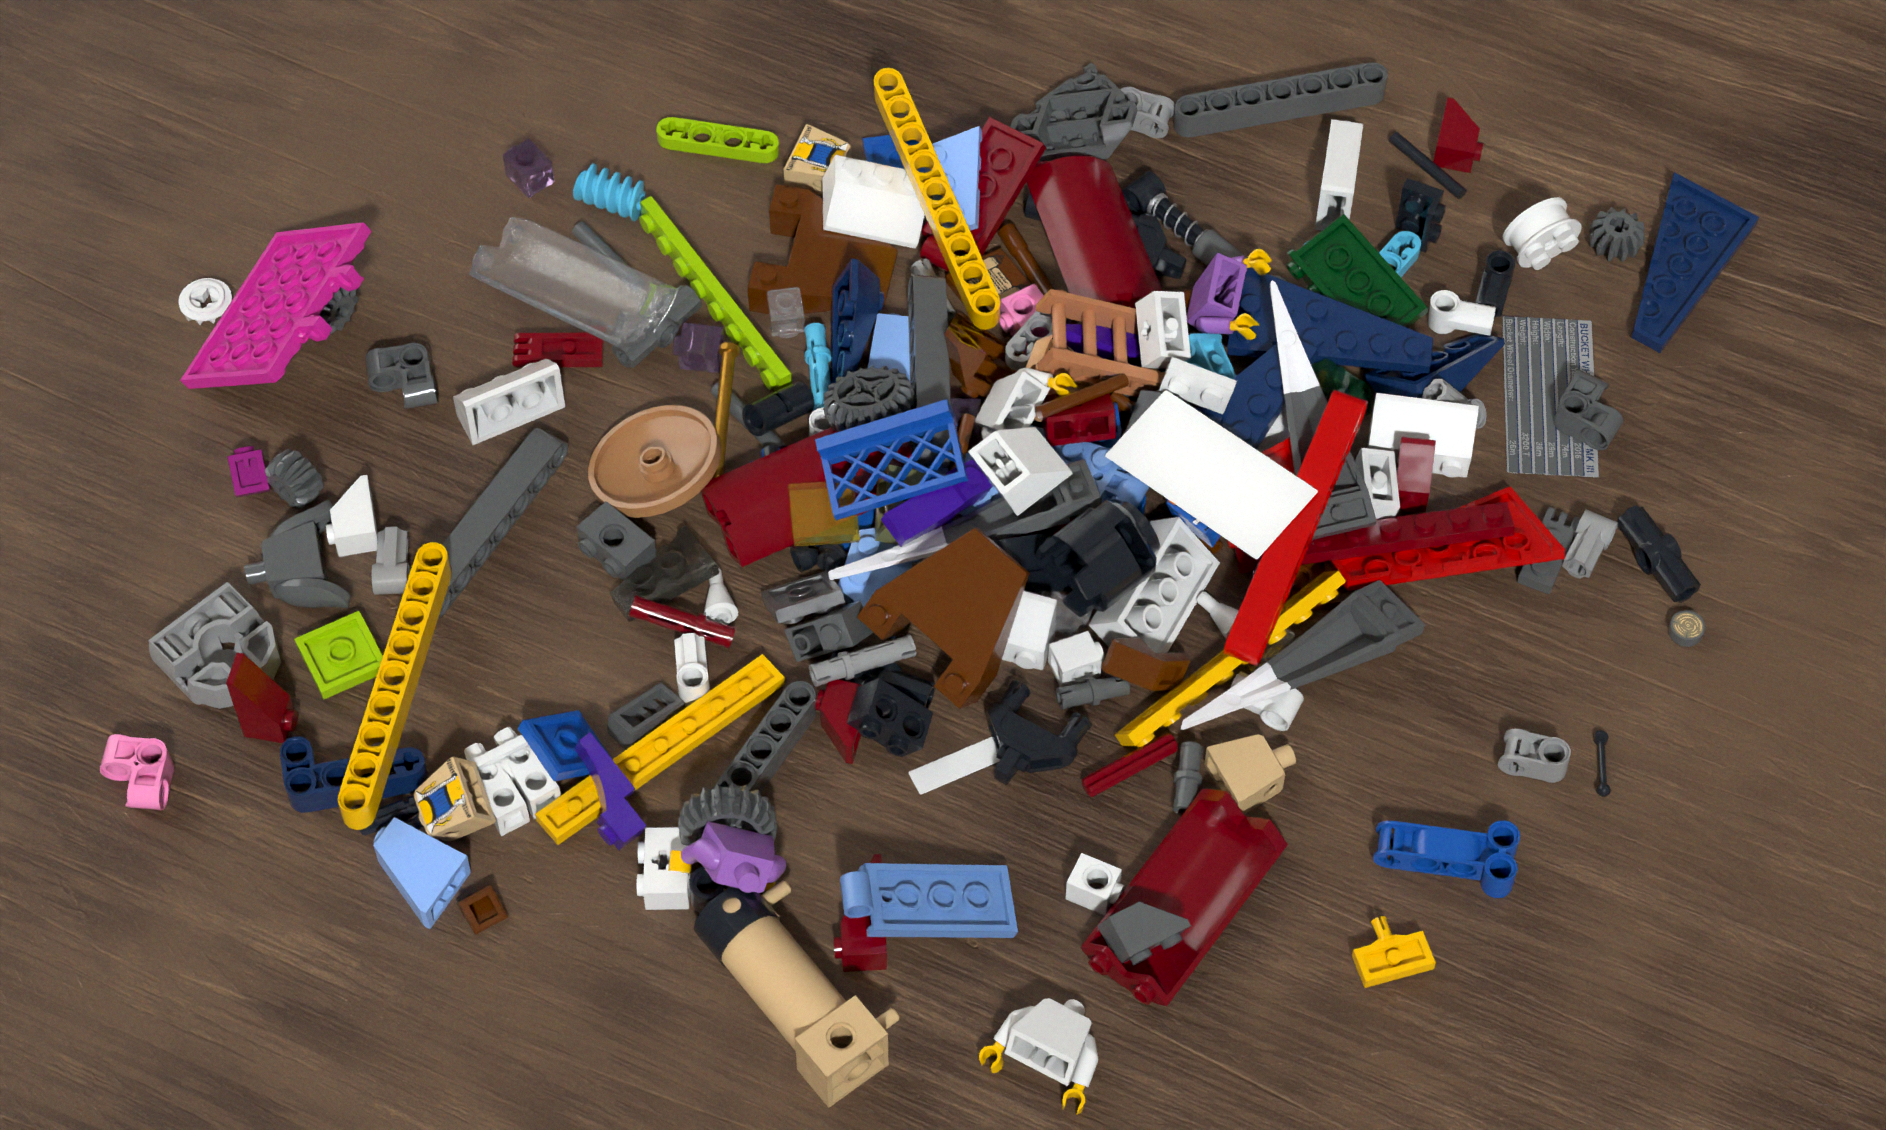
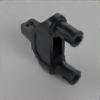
M1131 213L1156 276L1181 279L1186 268V258L1173 253L1171 249L1166 247L1167 239L1158 219L1147 213L1140 216Z
M1011 681L1001 699L990 704L985 711L988 728L998 752L996 758L1000 759L994 771V779L1007 785L1018 770L1034 773L1061 769L1070 765L1078 755V744L1092 727L1090 720L1083 716L1079 723L1078 719L1081 714L1073 713L1061 733L1054 735L1016 714L1031 692L1023 683L1017 689L1020 681Z

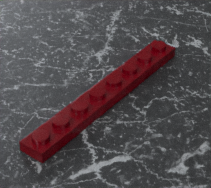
M1507 502L1377 519V523L1374 526L1312 540L1301 565L1514 536V523ZM1239 547L1234 548L1239 573L1256 571L1262 555L1255 559Z

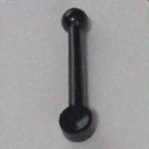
M1600 730L1595 733L1593 738L1594 743L1598 745L1600 784L1597 786L1596 791L1599 796L1606 797L1611 792V788L1607 784L1605 745L1608 742L1609 736L1605 731Z

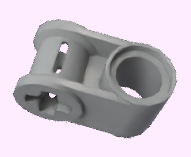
M1134 87L1121 88L1120 90L1124 93L1125 99L1128 102L1132 100L1138 109L1131 130L1146 134L1152 138L1165 137L1169 130V118L1175 114L1174 101L1168 97L1154 95Z
M1510 729L1505 732V751L1498 761V767L1501 771L1509 775L1525 776L1549 783L1561 781L1565 777L1571 755L1568 743L1557 737L1534 734L1523 729ZM1547 758H1554L1559 762H1551Z

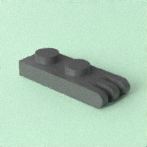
M1548 507L1542 523L1564 547L1566 556L1581 518L1575 516L1571 525L1567 526L1565 522L1568 513L1562 511L1558 521H1554L1552 519L1555 515V509ZM1564 559L1523 565L1517 583L1550 595Z

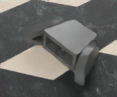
M326 500L284 521L275 528L269 538L261 542L263 561L244 565L249 585L267 581L273 597L292 606L302 608H349L351 595L338 585L328 582L320 534L326 530V524L331 523L330 509L333 507V504L330 500Z

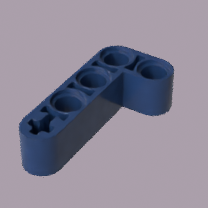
M296 736L283 742L280 747L283 782L291 807L301 813L339 807L338 794L341 785L333 786V784L343 781L350 758L317 764L311 743L306 738ZM413 747L397 749L381 799L415 793V790L429 778L422 752ZM305 757L300 761H293L295 758ZM372 773L364 774L361 778L369 777ZM301 788H309L305 792L297 793Z

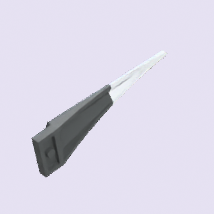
M1272 280L1270 283L1271 300L1294 475L1297 476L1328 402L1307 358L1276 282ZM1350 451L1312 540L1374 526L1377 523L1368 488Z
M1085 459L1068 463L1066 465L1073 474L1018 516L1006 501L1000 497L966 516L924 534L902 547L898 545L830 570L828 572L829 579L834 580L929 557L976 527L991 540L997 541L1070 523L1069 517L1081 515L1091 507L1094 509L1102 504V498Z
M1378 580L1353 592L1276 656L1210 703L1185 718L1180 730L1204 723L1394 652L1396 646L1421 635L1425 624L1381 580Z

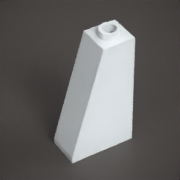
M1331 119L1315 230L1323 231L1343 214L1350 219L1363 124Z

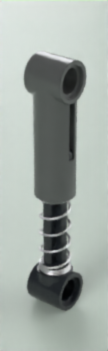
M1147 171L1122 189L1128 208L1133 214L1140 216L1147 213L1158 217L1157 219L1163 221L1166 229H1173L1177 238L1182 237L1185 239L1187 246H1193V255L1206 266L1209 265L1217 253L1229 258L1238 256L1248 258L1215 230H1203L1198 226V221L1193 222L1187 217V212L1182 213L1178 210L1176 203L1171 204L1168 196H1166V188L1156 174ZM1274 276L1276 278L1286 281L1284 278L1280 276Z

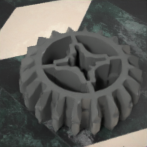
M872 365L869 369H862L860 367L859 371L856 372L847 371V376L837 377L836 383L828 385V391L824 393L823 410L825 418L828 419V423L833 431L840 432L914 409V389L906 374L899 373L898 369L894 368L889 370L887 366H882L878 369Z
M733 783L729 787H721L719 784H716L715 789L712 790L703 787L701 794H691L690 800L683 803V808L678 818L679 837L681 844L686 846L701 839L707 821L773 836V839L776 838L777 833L776 812L774 811V806H771L769 802V797H762L759 790L750 792L747 785L735 788Z

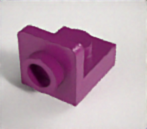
M254 446L242 447L234 450L235 455L227 456L236 498L270 491L265 474L264 455L261 449L255 450Z

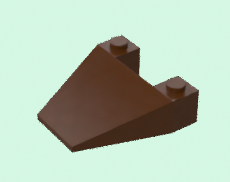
M776 184L769 208L770 234L794 237L795 239L787 266L754 262L748 284L749 311L777 316L832 311V286L851 259H858L880 278V291L884 293L883 306H885L898 250L886 242L823 230V199L808 189Z
M976 527L877 589L857 618L882 640L901 634L909 621H911L953 659L934 687L961 709L977 703L997 676L1029 572Z

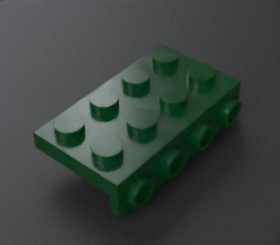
M1345 214L1296 252L1292 248L1286 252L1288 259L1287 269L1296 280L1302 278L1307 283V290L1406 328L1428 313V307Z

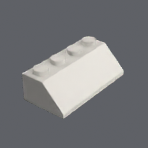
M1180 517L1150 522L1160 543V549L1154 553L1157 557L1155 573L1106 611H1097L1089 623V626L1108 647H1110L1113 639L1141 638L1155 653H1167L1196 605L1198 596L1204 591L1220 564Z

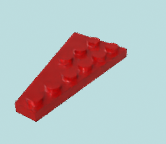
M1510 486L1458 508L1507 502L1514 523V536L1332 560L1330 565L1332 571L1339 570L1346 582L1343 584L1345 589L1352 591L1361 589L1378 580H1381L1385 585L1561 560L1565 559V549Z

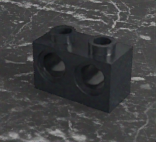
M878 678L857 688L847 724L858 730L863 737L873 739L884 746L892 755L903 757L923 749L933 712Z

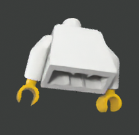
M1021 368L1016 373L997 380L975 420L978 425L983 427L981 430L983 440L996 430L1029 428L1036 416L1035 407L1042 405L1050 388H1053L1060 397L1070 394L1066 390L1067 387L1078 386L1066 373H1061L1053 378V375L1031 368Z
M1050 998L1043 999L1036 1006L1018 1009L1008 1015L993 1038L996 1040L994 1045L981 1049L979 1053L980 1063L983 1065L988 1057L996 1056L997 1059L993 1062L991 1071L992 1073L999 1072L1004 1062L1001 1053L1006 1047L1004 1054L1066 1086L1071 1081L1074 1082L1072 1089L1067 1090L1063 1095L1062 1108L1064 1110L1067 1099L1075 1097L1080 1101L1076 1113L1078 1115L1084 1109L1085 1086L1089 1087L1098 1063L1096 1040L1089 1034L1092 1022L1084 1016L1085 1008L1077 1000L1070 999L1062 1005Z

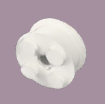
M1554 197L1531 206L1517 216L1504 231L1503 241L1506 245L1515 248L1518 253L1517 262L1521 267H1533L1534 270L1542 269L1549 264L1551 258L1559 255L1561 252L1573 249L1579 243L1577 237L1581 232L1582 226L1578 220L1571 219L1567 214V203L1563 198Z

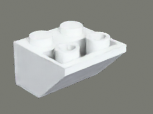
M1036 427L996 430L968 451L983 474L1017 516L1073 474Z

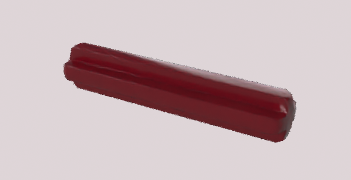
M1165 733L1146 745L1085 776L1082 779V787L1088 796L1093 797L1175 753L1178 744L1171 733Z

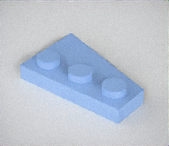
M980 126L932 144L970 231L977 229L979 225L980 190L978 183L979 170H981L980 142H982V129ZM924 167L926 172L931 171V169ZM933 195L934 200L944 198L941 195ZM946 222L942 224L944 228H952L956 226L954 223Z

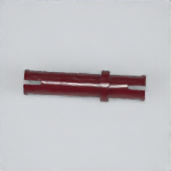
M638 595L634 596L628 615L629 617L641 619L684 634L695 633L699 637L703 636L705 641L724 646L728 649L736 628L707 619L705 614L699 613L697 616L639 597Z

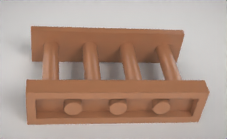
M1050 289L1036 304L1037 312L1052 315L1053 347L1037 363L1038 371L1050 373L1053 375V378L1061 373H1066L1076 384L1091 386L1117 375L1125 374L1129 385L1114 391L1115 393L1138 397L1141 390L1161 392L1159 389L1165 372L1153 368L1134 366L1128 363L1126 332L1138 335L1135 308L1079 296L1059 289ZM1066 318L1082 322L1084 354L1067 349ZM1096 325L1113 329L1114 361L1097 356Z

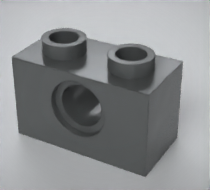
M606 501L576 527L579 541L578 547L582 553L588 558L594 557L611 577H619L627 585L657 559L655 540Z

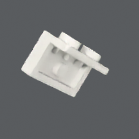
M1172 357L1159 391L1164 392L1167 390L1170 393L1178 394L1185 401L1223 414L1237 381Z

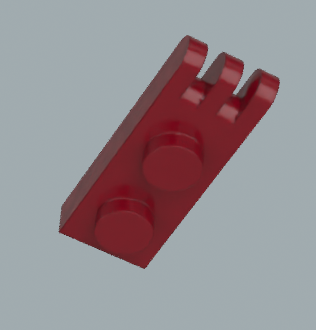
M603 332L516 333L514 335L513 342L515 345L513 346L514 356L512 357V365L514 367L523 368L529 363H536L544 359L557 363L559 368L603 367Z

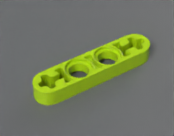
M676 117L664 118L656 127L659 145L669 150L757 163L773 162L779 155L778 137L774 133L765 130ZM670 131H675L672 133V136H668ZM698 134H708L711 137L706 142L694 140V137ZM731 138H737L742 141L736 147H730L725 144Z

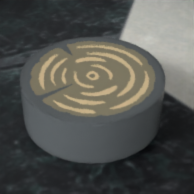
M1688 610L1677 612L1671 618L1668 627L1670 638L1678 645L1685 647L1698 644L1705 632V622L1702 617Z

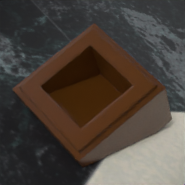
M486 885L456 901L459 910L475 935L508 918L491 885Z

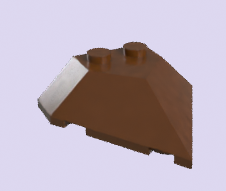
M959 310L944 333L952 373L962 384L960 389L973 398H978L979 395L987 398L997 380L1012 375L1017 371L1011 369L1006 364L1005 352L1007 344L989 331L974 326L972 321L968 320L969 317Z

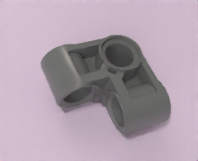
M409 343L389 348H376L366 354L368 385L371 390L375 392H388L393 389L402 388L404 409L438 404L437 389L428 352L422 344Z
M1578 369L1560 398L1554 418V425L1557 430L1586 443L1593 449H1607L1623 424V417L1616 409L1598 402L1603 391L1609 387V384Z

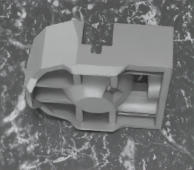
M228 582L148 640L149 653L154 663L193 703L219 709L234 706L226 682L237 652L244 653L272 680H274L281 664L278 642L272 625L268 621L264 622L257 611ZM221 643H235L234 650H223Z

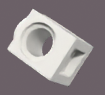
M1089 631L1049 644L1048 663L1060 687L1084 683L1087 678H1098L1101 676V665L1105 660L1104 652L1098 641L1093 642Z
M1081 853L1067 881L1065 899L1106 915L1111 904H1114L1124 891L1125 885L1120 884L1122 869ZM1097 882L1103 884L1105 887L1101 889H1094L1090 887L1089 884Z

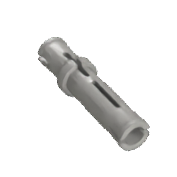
M909 634L847 654L844 651L838 653V657L810 664V677L815 687L837 679L845 678L849 680L854 678L855 674L915 657L916 647Z

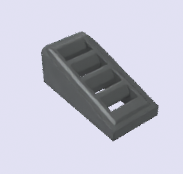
M660 682L611 713L608 718L607 732L627 750L679 713L685 707V702ZM658 698L666 707L662 708L655 700ZM645 708H648L654 715H651ZM637 717L641 721V723H639L634 718Z

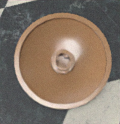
M666 405L646 409L624 419L601 439L589 462V483L601 504L605 501L608 502L625 517L640 518L663 514L691 500L709 483L721 459V442L711 421L704 414L693 408L680 405Z

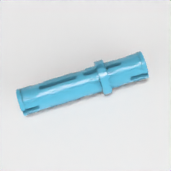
M811 323L804 328L807 344L804 357L805 362L809 365L810 386L814 397L813 411L824 407V393L828 391V385L831 384L829 371L831 352L826 344V327L821 323Z

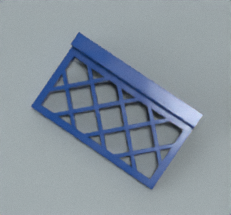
M947 399L815 439L817 451L821 456L835 520L968 481L956 428L958 426L956 416ZM944 430L949 431L950 437L943 448L929 443L935 433ZM913 441L918 446L909 459L896 453L902 443ZM925 448L938 454L929 469L916 463ZM880 451L885 456L876 469L864 463L870 453ZM892 458L905 464L896 479L883 473ZM945 458L956 463L958 472L946 476L936 473ZM847 461L853 465L842 479L833 474L832 464ZM860 468L872 474L863 489L850 483ZM912 468L925 474L919 484L909 486L903 483ZM879 478L892 484L886 494L876 496L870 493ZM846 488L859 494L853 504L840 507L839 499Z

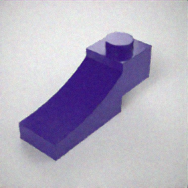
M973 459L965 463L968 481L912 497L883 515L881 521L900 547L953 520L958 512L984 499L993 486ZM957 467L948 471L945 476L958 472Z
M589 732L578 741L575 751L587 767L598 792L602 814L597 821V824L600 826L597 830L609 846L614 844L620 851L642 834L646 824L626 801L634 792V786L591 732Z

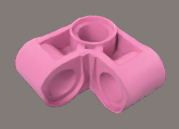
M114 734L108 737L100 766V773L104 777L115 781L129 780L126 807L164 810L168 802L169 787L175 765L165 744L161 740ZM160 758L157 762L150 763L152 760Z

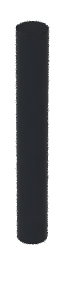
M1395 132L1390 137L1389 142L1457 199H1461L1466 194V188L1400 133Z

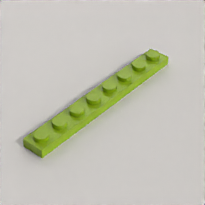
M650 196L640 201L641 216H639V221L647 234H653L661 253L665 256L667 254L670 256L679 276L682 278L685 276L688 279L691 288L695 291L698 298L706 302L712 318L724 325L729 340L734 344L738 343L743 350L747 363L751 367L756 366L760 371L761 379L769 390L774 389L776 392L791 385V373L653 197Z

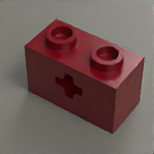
M1110 393L1042 419L1045 438L1050 446L1116 439L1115 408ZM1058 394L1046 395L1042 404L1060 398Z

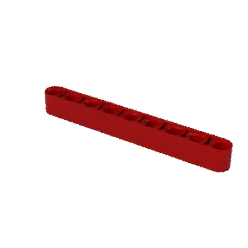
M1337 390L1333 391L1297 474L1298 478L1318 490V493L1264 551L1227 637L1223 654L1255 666L1259 665L1362 423L1368 401Z

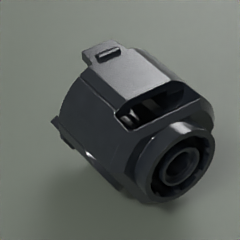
M1106 500L1095 509L1091 507L1051 538L1048 537L1046 542L1038 547L1035 557L1040 561L1050 554L1057 570L1073 590L1062 600L1063 604L1078 617H1082L1093 609L1100 612L1106 611L1152 576L1156 571L1157 557L1154 553L1160 549V543L1152 525L1135 506L1126 501L1118 504Z

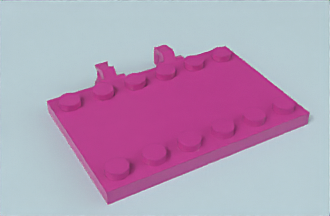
M362 222L276 232L180 381L188 389L276 383L284 375L287 364L293 355L300 350L302 343H306L309 338L316 342L326 340L332 331L331 326L318 315L333 298V292L337 293L340 287L347 291L358 289L363 282V276L361 277L351 263L356 255L364 249L365 241L372 231Z

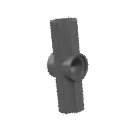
M680 285L657 307L650 305L643 309L636 319L635 326L612 346L613 354L626 368H634L656 347L664 348L670 345L676 338L679 327L702 307L701 300L695 291L687 285Z

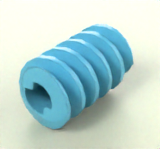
M594 163L590 165L588 170L580 173L573 189L575 200L580 201L583 199L584 203L588 205L595 204L599 209L606 208L610 213L618 212L621 217L626 218L630 216L632 221L638 220L641 215L640 201L645 199L644 181L639 180L635 187H632L633 179L627 176L623 183H620L621 173L615 172L612 178L609 179V169L604 167L598 175V167Z

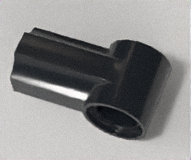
M1502 250L1493 251L1488 254L1475 301L1478 304L1496 307L1494 318L1502 316L1515 269L1514 257Z

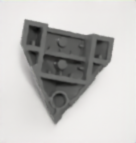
M1092 62L1083 68L1084 74L1079 75L1075 79L1069 78L1035 103L1037 109L1030 114L1021 113L1013 119L1011 128L1045 145L1046 149L1039 161H1052L1069 156H1094L1101 160L1108 159L1132 129L1138 111L1137 105L1132 100L1128 102L1125 99L1124 93L1104 74L1100 75Z

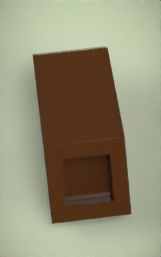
M1118 638L1112 640L1101 669L1108 674L1150 691L1172 690L1182 682L1191 660L1183 653H1155L1141 638Z

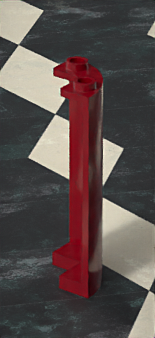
M1069 156L1037 164L1026 182L1069 293L1136 309V302L1153 291H1162L1111 164L1094 156Z
M830 427L711 479L701 490L708 515L721 527L729 555L741 567L868 512L865 511L839 520H835L833 516L821 456L817 451L815 439L837 433L838 431H833ZM908 442L902 443L896 453L909 459L912 455V450ZM880 451L872 452L864 463L876 469L885 454ZM892 458L888 465L904 467L905 464ZM847 461L832 464L833 474L843 479L853 464ZM860 468L850 483L863 489L872 474ZM877 482L870 491L874 495H876ZM846 488L839 499L840 507L853 504L859 494Z
M1203 788L1099 922L1101 924L1109 916L1141 902L1188 919L1191 926L1181 933L1183 940L1166 950H1163L1161 944L1151 949L1153 955L1136 965H1133L1131 960L1121 964L1106 944L1100 930L1096 926L1080 947L1090 959L1088 961L1090 967L1101 975H1108L1115 982L1131 991L1133 996L1141 1003L1149 1005L1153 1002L1168 1006L1287 847V842L1270 819L1245 816L1227 791Z

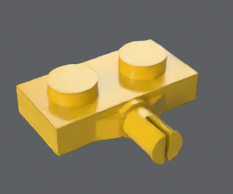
M1380 916V920L1378 917L1373 919L1371 924L1378 940L1371 945L1353 949L1352 953L1353 961L1364 988L1433 970L1436 962L1424 932L1392 935L1385 916Z

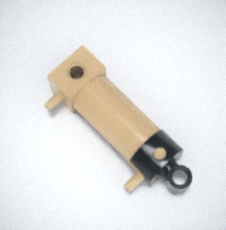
M704 867L696 869L691 874L689 879L691 904L700 913L694 924L695 933L721 965L730 971L795 1050L797 1070L828 1108L889 1065L888 1033L885 1030L899 1021V1014L895 1009L890 1008L875 1019L856 995L848 1001L843 998L781 924L779 915L771 907L791 893V887L786 881L782 880L761 895L757 892L746 893L735 887L728 889L726 885L714 882ZM705 888L716 889L710 894L701 893Z

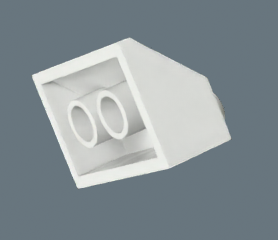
M835 155L822 178L823 230L916 249L925 214L906 170Z
M548 359L529 363L522 369L507 375L497 376L490 382L475 388H468L460 394L453 396L457 417L472 445L565 408L560 369L557 363Z
M1376 393L1367 448L1394 451L1396 464L1401 437L1436 440L1432 473L1443 474L1447 477H1467L1472 457L1479 406Z
M1026 591L1023 592L1002 660L1016 663L1025 669L1035 668L1043 671L1048 658L1049 644L1053 643L1055 637L1056 599Z

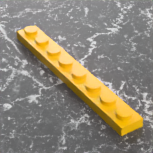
M1339 570L1323 572L1285 602L1268 642L1269 645L1281 640L1287 634L1285 629L1291 624H1299L1308 619L1313 614L1311 609L1318 603L1325 604L1338 595L1336 589L1346 582ZM1222 650L1114 735L1122 746H1137L1139 748L1146 745L1155 737L1153 733L1162 725L1166 727L1176 722L1182 716L1180 713L1182 709L1188 705L1194 706L1203 701L1208 696L1206 691L1214 684L1221 685L1234 676L1232 670L1241 663L1243 665L1248 663L1223 654L1224 650Z
M762 654L612 760L634 786L635 790H637L784 686L785 677ZM591 775L535 813L536 821L557 845L602 814L598 792Z

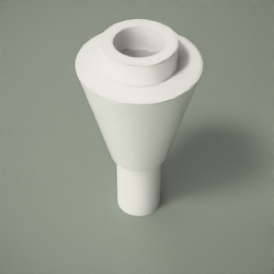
M712 568L708 571L710 587L704 614L707 619L728 625L737 618L738 610L723 583L721 569Z
M1202 592L1197 598V603L1210 613V616L1227 640L1239 610L1219 603L1207 592Z

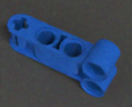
M1505 820L1494 822L1489 827L1487 833L1399 821H1382L1376 826L1379 840L1377 852L1373 855V861L1381 867L1479 880L1484 893L1493 898H1503L1512 891L1518 870L1514 858L1520 840V831L1511 822ZM1392 828L1395 829V833H1394V834H1391V829H1392ZM1390 839L1393 840L1392 850L1389 849ZM1495 841H1504L1508 846L1498 845ZM1387 855H1391L1390 861L1387 860ZM1492 873H1501L1506 878H1497Z

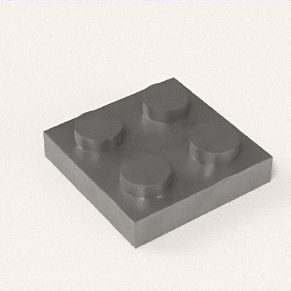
M826 571L760 592L764 606L778 624L797 623L805 615L814 612L818 614L828 613L835 610L836 605L845 603L842 589L834 580L829 579Z

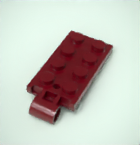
M991 117L988 118L982 128V142H980L981 170H979L978 183L980 190L979 225L977 229L970 231L981 257L1046 149L1042 142ZM927 221L922 229V235L927 239L922 246L920 256L922 259H928L930 263L950 272ZM957 250L953 254H955L956 256H962V252L965 254H968V252H966L965 250Z

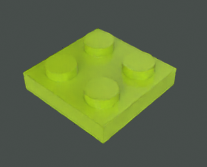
M360 611L294 639L323 700L376 677L383 658Z

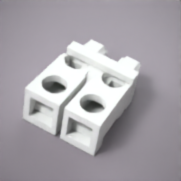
M506 727L496 733L494 740L497 747L486 752L481 743H475L464 749L466 760L476 763L496 819L495 826L501 836L529 823L528 810L532 817L536 819L535 813L561 796L560 788L556 781L552 780L522 735L518 736L511 727Z

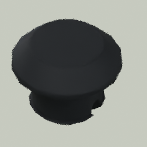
M824 542L819 548L817 565L822 570L826 569L827 572L844 566L847 559L846 553L838 544Z

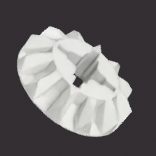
M213 278L198 279L188 284L182 290L179 296L180 311L188 321L195 320L199 325L204 321H210L214 324L216 318L222 317L231 303L232 294L229 287L220 280ZM210 294L212 303H208L206 307L202 308L201 303H204Z

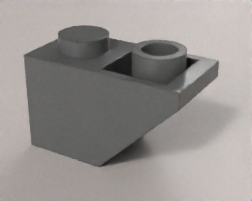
M861 600L836 607L831 612L818 614L784 629L796 662L852 647L871 635L873 631L857 618L863 609Z
M1138 902L1109 916L1097 927L1106 944L1121 964L1131 960L1132 964L1136 965L1153 955L1151 949L1161 944L1163 950H1166L1183 940L1181 933L1191 925L1188 919Z

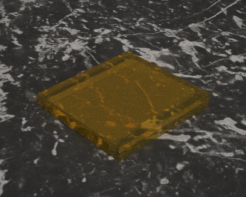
M826 482L788 485L794 546L856 543L860 541L857 514L835 520ZM846 488L839 499L840 507L853 504L856 499L854 491Z

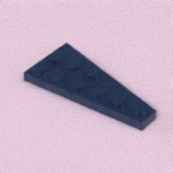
M1674 172L1631 338L1661 353L1756 227L1759 217Z
M1247 268L1239 308L1234 320L1241 314L1246 313L1255 319L1259 326L1249 328L1256 334V337L1252 340H1247L1238 331L1229 334L1228 355L1260 358L1277 344L1270 283L1273 280L1276 282L1299 339L1318 348L1319 355L1314 363L1429 374L1433 349L1432 337L1268 274L1259 275L1253 268Z
M1300 340L1312 366L1319 355L1318 348ZM1277 344L1233 379L1237 382L1223 414L1201 406L1196 408L1197 411L1256 450L1285 407Z

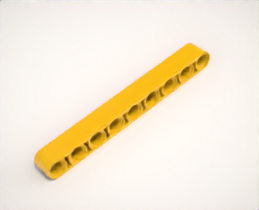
M883 68L876 73L873 80L876 104L972 323L979 329H991L997 325L1000 319L999 295L902 75L893 68ZM885 86H892L895 89L891 91H885L882 88H884ZM897 113H904L907 116H905L904 118H897L894 115ZM909 140H916L919 142L916 145L906 144V142ZM922 167L931 169V171L926 173L917 170ZM937 194L943 196L944 198H942L941 200H932L929 197ZM946 222L954 223L956 226L952 228H944L941 225ZM957 250L968 252L965 256H956L953 253ZM969 278H977L980 280V282L977 284H969L966 282V280ZM981 306H989L993 310L987 313L980 312L978 308Z
M436 542L424 544L416 553L338 794V804L344 823L354 830H362L369 827L376 817L450 583L452 571L447 550L442 544ZM404 652H410L409 654L401 655ZM394 682H401L397 685H391ZM385 712H392L388 715H381ZM382 742V744L378 746H371L374 743ZM372 773L369 777L361 778L364 774ZM357 804L363 805L358 809H350Z

